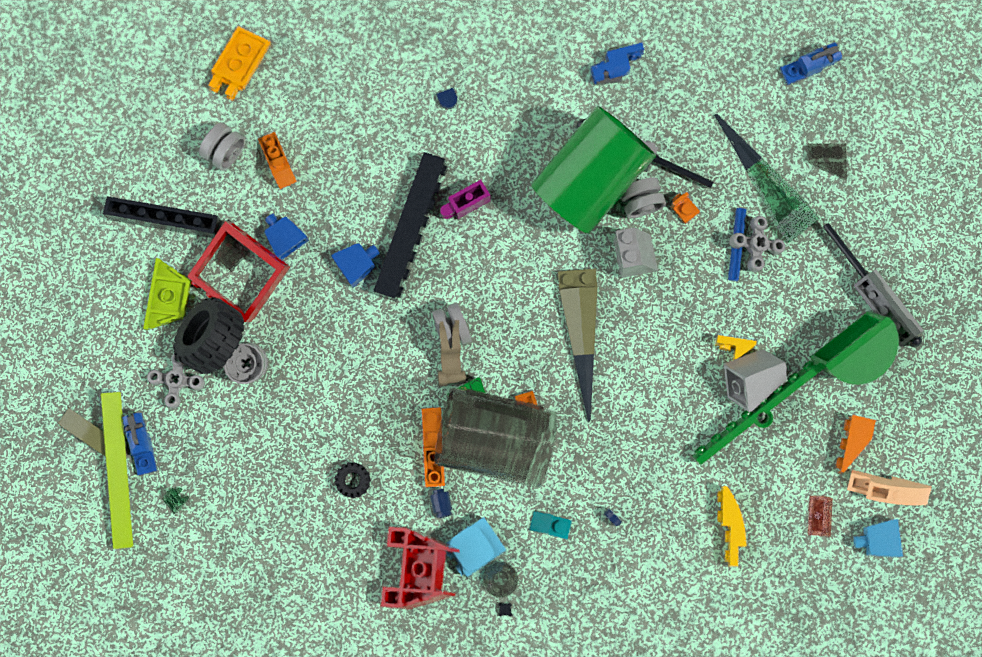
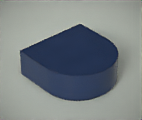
M454 87L436 94L442 108L449 110L457 105L458 99Z

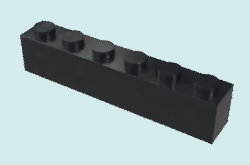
M109 196L106 198L103 215L111 221L214 238L222 224L218 215Z

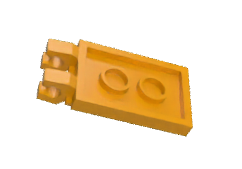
M238 26L211 70L213 78L208 85L211 87L210 91L217 93L223 82L229 85L225 92L226 98L233 101L239 90H245L271 42Z

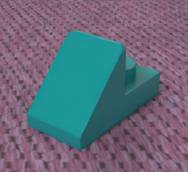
M534 511L529 531L568 540L572 520Z

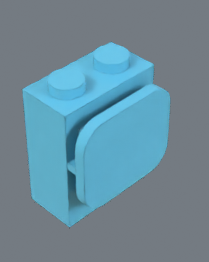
M484 517L446 543L460 550L459 553L446 552L450 560L455 558L458 563L455 567L461 576L465 574L467 578L506 551Z

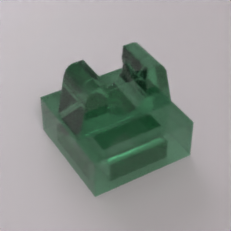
M171 488L162 499L174 514L180 511L189 499L188 496L181 498L178 495L182 492V488Z

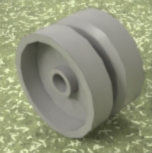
M220 122L205 136L199 149V155L208 162L213 161L212 164L219 170L225 171L231 167L241 154L246 139L240 133L232 132V128L224 122Z
M652 177L635 181L621 196V201L627 203L624 207L627 218L642 217L666 206L664 195L658 193L661 189L658 178Z
M457 302L447 307L450 318L446 317L444 310L441 308L432 311L435 320L434 325L439 338V322L443 321L450 348H452V331L455 320H459L460 343L464 345L472 342Z

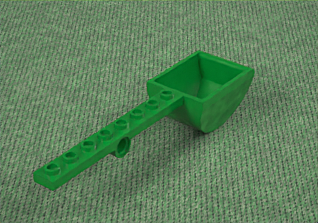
M867 311L810 356L811 360L802 366L803 369L801 371L791 374L787 378V382L780 385L753 411L748 412L745 410L741 414V418L736 422L732 421L727 424L726 429L722 433L713 435L708 444L699 446L695 450V454L692 455L693 458L701 466L753 424L760 428L769 427L773 422L771 410L820 371H824L842 382L853 385L866 384L881 377L894 362L899 346L898 332L891 318ZM764 412L765 418L762 421H758V415Z

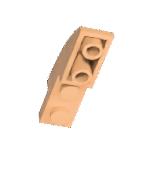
M852 470L847 490L867 495L866 499L884 503L927 505L932 486L894 476L891 479Z

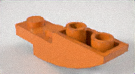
M441 407L422 408L425 487L445 486Z

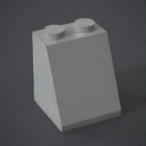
M637 228L615 232L613 243L621 278L658 271L650 234Z
M764 349L724 364L727 396L748 412L753 411L787 380V366L785 362Z

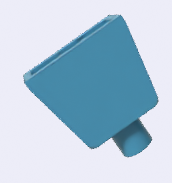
M898 519L863 528L864 536H854L853 538L855 548L866 547L867 556L903 557Z

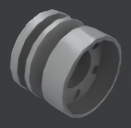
M241 343L237 350L234 351L231 359H228L227 363L223 366L226 375L232 381L238 384H248L259 380L265 374L268 368V358L260 346L254 343ZM250 359L249 363L251 366L244 367L245 362L243 360Z

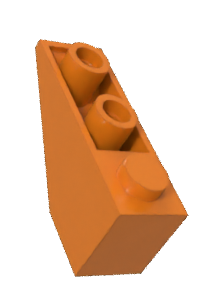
M272 132L258 138L279 189L296 183V178L276 133Z
M851 415L849 419L845 420L843 430L846 431L845 436H848V439L842 438L840 442V449L845 450L844 458H837L836 468L841 469L838 471V474L844 473L872 440L876 420Z

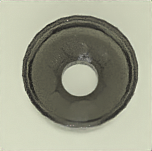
M495 562L489 565L483 575V585L486 591L498 598L511 595L518 586V574L515 568L506 562ZM498 573L506 576L505 584L498 585L495 583L494 578Z

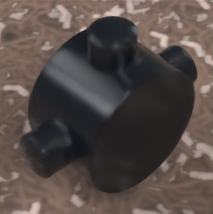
M501 602L498 604L500 607L498 615L500 617L502 615H508L509 617L513 615L510 602L508 604H502Z

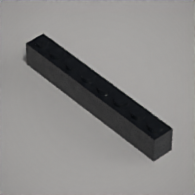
M426 152L423 153L373 291L376 296L394 302L402 297L404 292L403 282L408 280L411 272L408 269L410 262L414 263L417 252L414 251L417 245H421L423 239L422 229L427 228L429 223L427 215L429 210L433 211L436 200H433L435 193L439 194L442 183H440L441 176L445 177L448 166L446 165L445 158Z

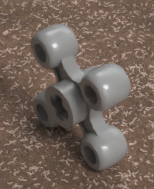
M756 216L751 220L750 226L753 229L751 237H746L742 233H735L729 239V244L732 248L746 247L747 251L751 253V258L747 263V267L751 272H758L763 269L764 260L762 259V253L764 251L778 255L785 250L784 241L781 239L769 241L767 236L764 235V229L767 227V220L764 216Z
M173 354L171 358L173 363L172 371L164 374L159 370H151L147 375V380L152 385H168L169 392L165 396L164 403L171 409L179 407L181 403L179 392L182 388L191 387L193 390L200 391L205 386V380L201 376H185L183 373L185 364L177 362V358ZM158 375L157 379L153 380V377ZM175 376H176V377L178 378V380H179V382H178L177 384L174 383V380H173V378H174ZM199 380V384L195 385V381ZM175 398V402L171 404V399Z

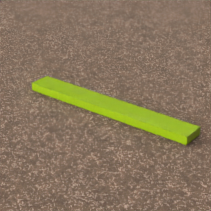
M121 392L101 393L113 549L133 547Z

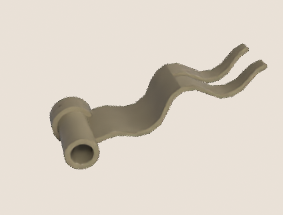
M455 320L453 326L452 348L449 347L444 323L440 321L442 371L437 372L439 387L447 386L450 383L466 382L465 370L461 371L459 320Z

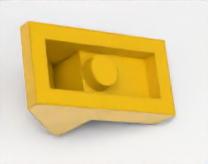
M718 335L715 346H720L719 349L724 351H731V348H733V360L752 350L756 346L757 341Z

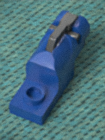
M833 42L799 57L797 61L781 67L780 70L787 85L820 73L823 68L840 61L842 53L838 50L837 43Z
M643 43L606 52L607 62L602 61L590 68L594 84L620 83L622 78L630 73L631 68L628 59L631 61L638 60L644 54Z
M134 413V415L129 417L128 415L123 416L126 437L131 456L134 457L137 475L141 476L158 471L150 434L147 433L142 413Z

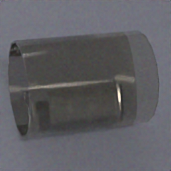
M452 388L445 404L438 432L434 458L435 465L540 488L547 474L553 453L557 429L556 412L544 409V406L470 389L465 391Z

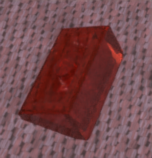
M810 496L808 535L831 537L833 498L828 496Z

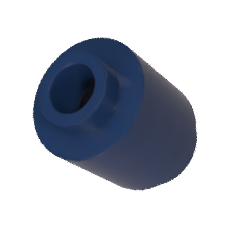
M444 489L432 491L433 495H430L433 513L436 514L437 519L451 516L453 508L449 492H445Z

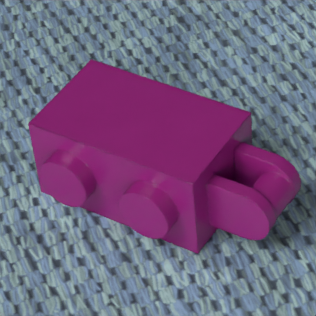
M482 180L448 197L449 203L440 209L443 219H450L456 215L460 219L491 202V196Z

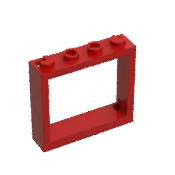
M225 221L187 277L192 280V285L205 290V294L209 298L216 297L238 310L242 314L244 322H252L290 269V266L236 224ZM228 233L276 269L246 312L199 277Z

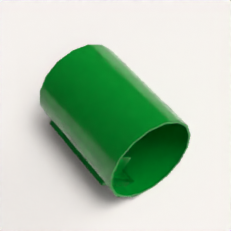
M597 105L531 183V187L547 205L580 231L590 234L652 162L656 154L623 123Z

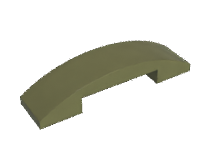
M68 408L58 424L105 456L104 432ZM125 446L127 456L130 452V449Z

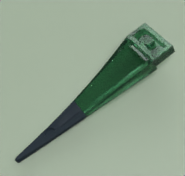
M715 114L717 121L746 169L777 229L787 242L790 243L820 218L799 193L723 118Z

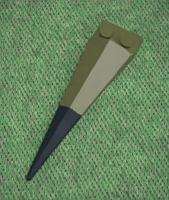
M596 269L558 271L560 297L586 416L590 422L598 289Z

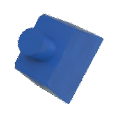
M271 214L265 219L270 227L264 233L275 255L281 260L309 241L307 236L286 216L278 220L275 214Z
M357 243L331 256L352 288H354L375 268L371 259L380 253L374 244L364 250L361 244Z

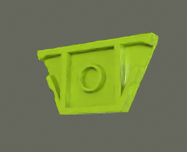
M159 258L155 260L143 329L147 331L184 319L191 288L190 279Z

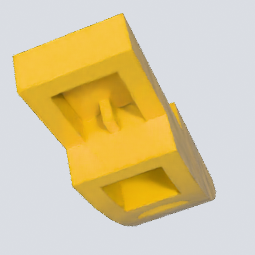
M723 486L721 491L717 493V502L721 503V510L717 511V522H721V527H728V530H725V542H728V550H725L724 561L728 562V567H737L738 547H746L745 526L738 503L727 486Z

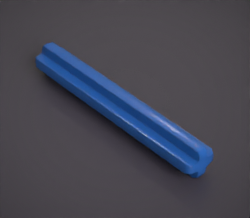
M745 208L736 209L733 234H744L747 211ZM742 247L739 249L731 248L729 281L736 282L739 280Z

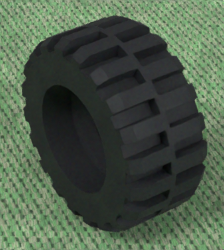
M216 297L204 299L201 303H197L188 312L186 318L184 317L181 326L177 329V335L174 338L175 343L173 344L177 360L199 374H210L219 370L221 366L227 363L228 359H231L234 351L239 346V341L242 340V332L244 331L242 314Z

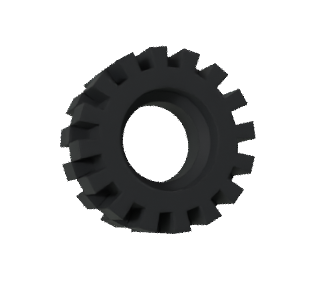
M348 462L337 470L334 482L337 490L342 495L355 498L361 497V495L367 492L371 479L369 472L363 465L357 462ZM356 473L360 476V483L357 487L350 488L346 485L345 479L348 474Z

